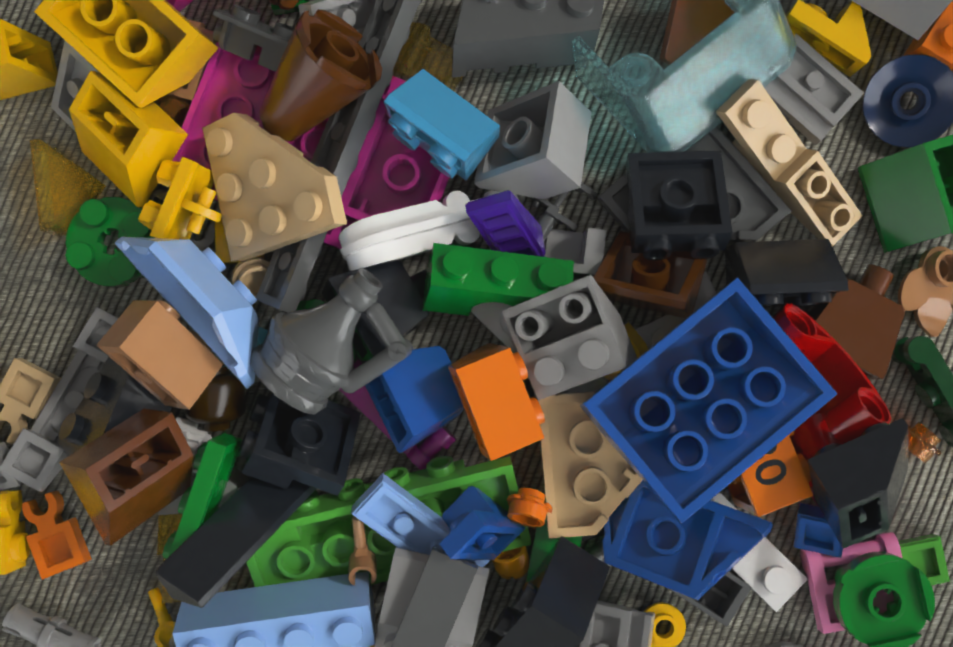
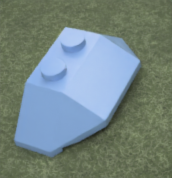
M121 237L114 242L135 268L168 304L177 310L181 318L204 340L212 352L248 389L255 379V373L250 365L252 350L257 346L259 318L252 306L257 299L240 280L231 284L221 273L226 269V266L209 247L201 252L190 239Z

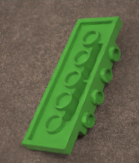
M440 456L430 460L426 464V469L409 473L407 468L397 467L384 473L441 517L470 486L480 489L507 512L509 509L507 497L518 492L510 456L465 467L463 459L453 461V458L450 456ZM358 478L346 480L343 489L338 495L331 493L318 495V492L315 490L246 562L254 586L259 587L348 574L349 557L354 552L352 517L354 515L351 514L352 505L374 482L363 484V481ZM364 524L368 550L372 551L377 558V578L374 583L371 582V585L388 581L396 546ZM523 525L526 529L502 552L532 545L528 526ZM359 570V571H357V572H355V573L365 572V571H367V570Z

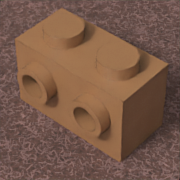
M133 300L96 346L165 406L190 410L223 366V363L211 352L210 347L196 332L189 331L178 321L181 316L171 305L162 300Z

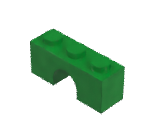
M433 243L426 268L423 311L469 316L471 309L482 303L497 302L513 307L573 282L574 261Z

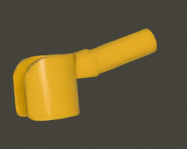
M157 587L148 591L159 624L154 639L158 647H170L169 641L173 636L175 622L171 614L168 613L161 592Z

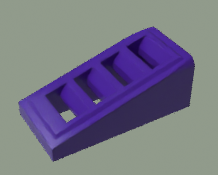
M507 190L465 204L466 213L491 250L540 257L545 256L542 226L511 191Z

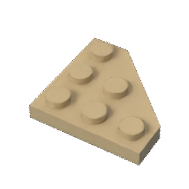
M232 113L202 128L231 261L249 260L346 225L347 220L337 176L324 167L315 166L303 157L304 153L281 137L269 134L259 127L260 123L248 114Z
M597 391L555 394L538 400L545 417V423L540 424L544 439L540 440L544 494L546 496L545 502L549 503L553 508L552 513L547 512L546 515L549 539L560 538L561 536L597 535L609 521L608 518L625 498L630 496L642 481L641 477L611 445L580 407L583 402Z

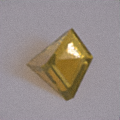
M40 139L30 140L40 231L58 237L66 236L70 222L80 210L81 205L87 200L97 199L107 186L54 146Z

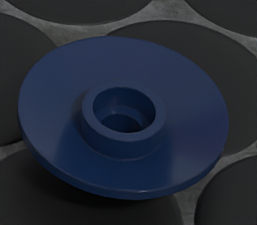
M915 54L901 56L884 64L871 77L863 95V115L870 130L884 142L898 147H914L940 137L953 123V72L936 58ZM906 92H912L916 96V103L910 109H903L900 105V98Z

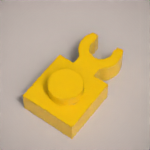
M5 490L0 493V575H6L26 566V559L30 553V547L26 539L28 534L25 533V521H19V514L22 509L21 490Z

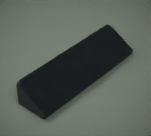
M251 477L157 568L156 576L171 598L200 608L204 607L317 488L292 480L288 488L285 489Z

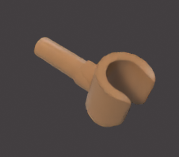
M353 516L354 552L349 557L348 579L352 585H355V572L367 570L371 573V582L374 583L377 578V558L372 551L368 550L364 523Z

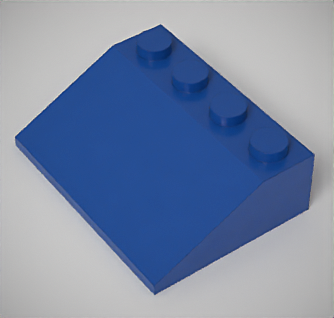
M736 278L595 392L580 407L680 523H683L835 397L837 392L739 278Z

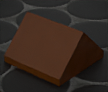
M620 231L593 278L610 301L686 319L694 312L707 259H695L691 257L690 251L672 252L670 257L663 260H647L644 258L643 253H631L630 233Z

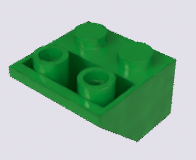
M953 135L922 143L857 168L884 253L953 233Z

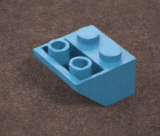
M424 69L392 91L384 100L390 118L388 123L395 129L392 133L394 137L413 151L420 146L433 157L430 163L451 179L457 174L464 180H467L500 135L499 124Z

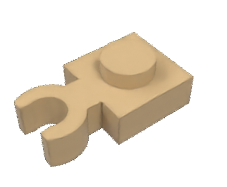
M23 358L13 359L0 384V403L4 404L0 412V430L6 421L11 425V434L6 441L9 444L15 443L23 428L28 429L27 417L31 419L38 418L61 380V377Z

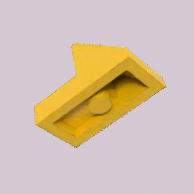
M798 0L776 28L777 31L790 39L797 33L836 69L849 77L865 66L871 58L862 9L860 5L853 1H850L833 21L828 18L827 13L821 7Z

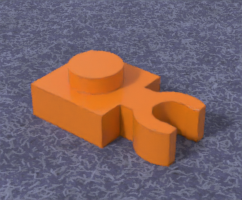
M57 490L45 494V499L48 503L46 513L40 511L36 499L22 503L24 517L29 522L35 524L38 532L26 536L42 580L92 560L77 518L74 517L63 521L61 514L64 510V499Z

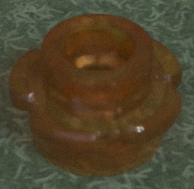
M919 421L913 428L908 425V450L924 463H927L935 454L941 455V451L936 447L941 441L937 435Z

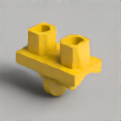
M182 157L180 162L163 160L156 177L157 183L169 188L164 202L161 205L149 200L144 204L138 218L140 223L151 230L150 236L155 238L190 239L192 233L199 235L206 218L219 223L222 214L210 209L216 195V191L211 190L214 183L212 171L185 157Z

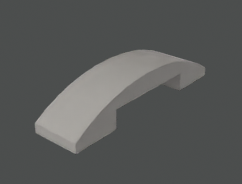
M98 307L95 308L73 345L74 348L78 349L76 355L31 430L23 428L0 466L1 472L39 492H43L60 472L62 467L59 462L68 457L57 441L60 427L64 419L70 413H74L84 398L85 386L90 377L100 372L109 356L96 345L117 321V317Z

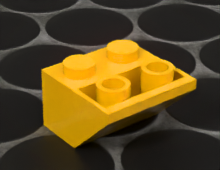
M90 70L69 108L82 152L136 207H143L158 184L156 175L162 161L173 160L188 133L155 102L143 108L136 106L103 74Z

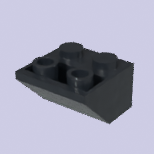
M829 239L736 242L725 248L726 284L739 278L764 308H769L770 305L784 304V299H787V304H794L798 307L815 306L819 303L832 302L831 294L849 291L847 277Z
M903 418L890 424L885 422L874 424L867 428L860 437L844 444L832 443L818 450L814 457L808 459L815 501L843 549L884 532L890 527L908 472V424Z

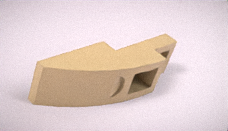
M748 79L716 110L718 116L735 137V140L732 142L733 145L790 208L791 213L818 239H829L833 247L863 216L817 150L807 149L759 80Z

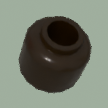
M223 364L190 410L185 409L187 419L202 424V430L214 432L229 429L231 427L230 421L240 418L245 413L244 385Z

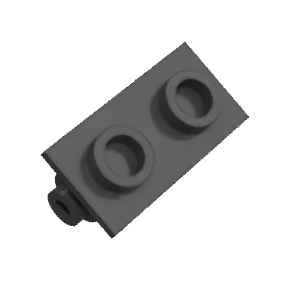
M233 5L231 10H214L213 15L224 20V24L219 23L213 32V40L219 43L220 49L247 60H253L258 45L262 47L258 64L276 72L294 27L282 23H275V26L272 27L259 21L260 13L240 5Z

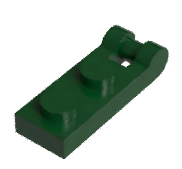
M926 336L898 338L891 358L899 364H906L917 383L915 391L919 399L925 406L933 409L941 423L938 426L941 436L953 448V374L930 338Z

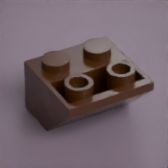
M144 408L59 463L104 543L111 546L184 494L187 488L191 486L194 455L173 413Z

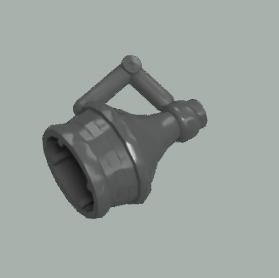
M360 268L355 275H350L343 281L339 287V294L329 302L312 309L296 310L288 313L282 311L273 315L270 321V328L263 343L252 350L250 365L261 382L279 399L299 411L316 414L326 408L328 397L340 388L346 393L356 392L410 356L413 346L409 340L403 337L385 308L377 302L378 292L383 287L382 283L372 273ZM362 312H365L366 317L387 348L355 369L353 366L354 352L352 340L356 324Z

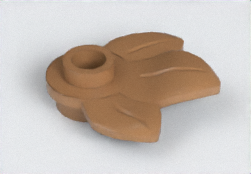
M943 246L927 249L922 254L918 267L905 274L898 291V304L902 305L905 311L914 310V317L918 326L930 337L939 336L953 311V250Z

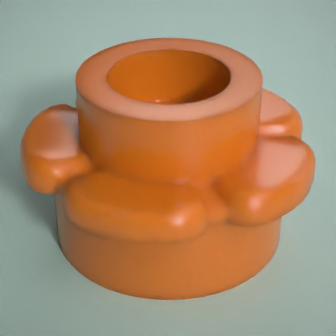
M519 488L517 494H511L507 497L509 505L507 517L513 522L525 526H544L547 512L552 513L553 508L549 503L545 502L546 496L544 493L532 488Z

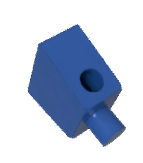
M440 346L413 349L410 356L365 385L398 453L406 451L449 424L464 410L448 366L452 363L445 349Z

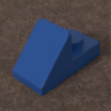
M470 486L443 513L442 518L451 532L439 544L450 559L494 560L526 528L510 520L507 517L508 512L480 489Z

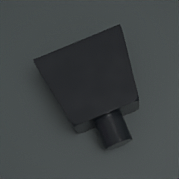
M400 260L387 261L362 268L372 273L382 283L383 287L378 292L377 302L385 308L403 337H406L420 326L429 316V311H423L426 269L409 276ZM359 269L328 278L322 291L326 301L329 302L337 296L343 281L348 276L355 275ZM362 312L356 324L352 342L353 349L363 364L387 347L366 317L365 312Z

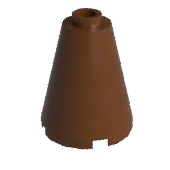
M318 9L313 16L309 15L308 10L301 15L294 27L259 110V116L265 131L271 135L279 136L286 141H294L377 84L382 75V66L379 58L373 49L367 55L358 44L363 36L342 18L325 10Z

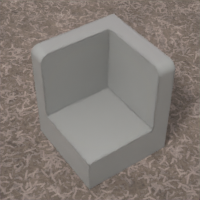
M587 228L584 233L552 229L546 238V254L544 257L574 261V278H584L589 275L594 277L603 261L606 230Z

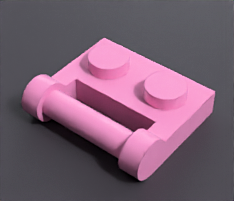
M893 532L877 534L875 540L859 542L843 549L841 558L803 549L800 550L801 563L808 578L817 630L821 633L827 634L846 630L840 624L834 610L833 590L836 585L835 579L827 580L824 568L849 564L856 557L869 552H888L902 558L898 539ZM884 589L877 592L876 597L873 599V606H877L880 609L878 613L886 612L887 603L894 601L892 591L890 594L884 592Z

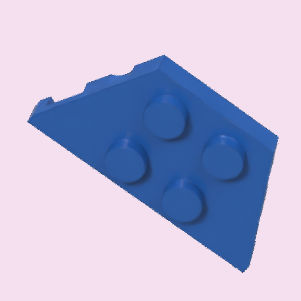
M642 480L630 496L621 502L608 518L609 521L604 525V561L608 565L699 600L771 532L773 524L770 521L711 500L686 521L680 523Z

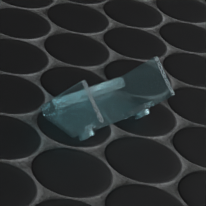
M724 0L735 13L665 69L652 57L643 53L627 54L608 67L583 39L578 36L571 41L576 77L647 153L685 152L722 122L716 110L748 79L759 80L763 87H766L792 64L796 52V40L780 0Z

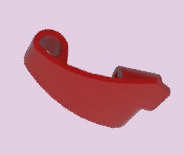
M786 304L772 316L776 323L837 392L835 397L794 430V435L790 436L796 454L801 453L808 462L809 458L814 457L816 452L826 445L832 443L844 444L860 437L867 428L874 424L890 423L891 414L873 384L852 357L821 325L794 304ZM809 481V486L813 489L812 481Z

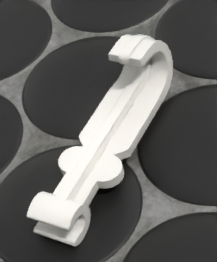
M490 190L484 194V197L500 192ZM452 191L445 196L442 203L433 200L363 218L343 229L338 238L342 247L340 250L342 257L347 261L349 270L353 271L431 251L433 243L450 245L454 239L461 245H470L477 241L480 232L466 213L465 204L470 202L468 196L461 191Z

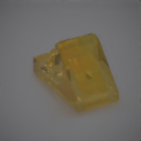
M412 22L409 38L401 48L393 71L410 79L424 69L454 92L463 78H452L453 48L432 38L428 25Z

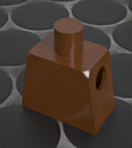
M873 264L867 265L859 283L847 278L849 291L831 294L832 302L816 304L808 315L842 346L868 379L883 380L889 367L905 309L902 305L884 297L894 277L893 273Z

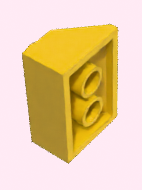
M43 0L34 11L140 108L189 83L218 50V47L166 0Z

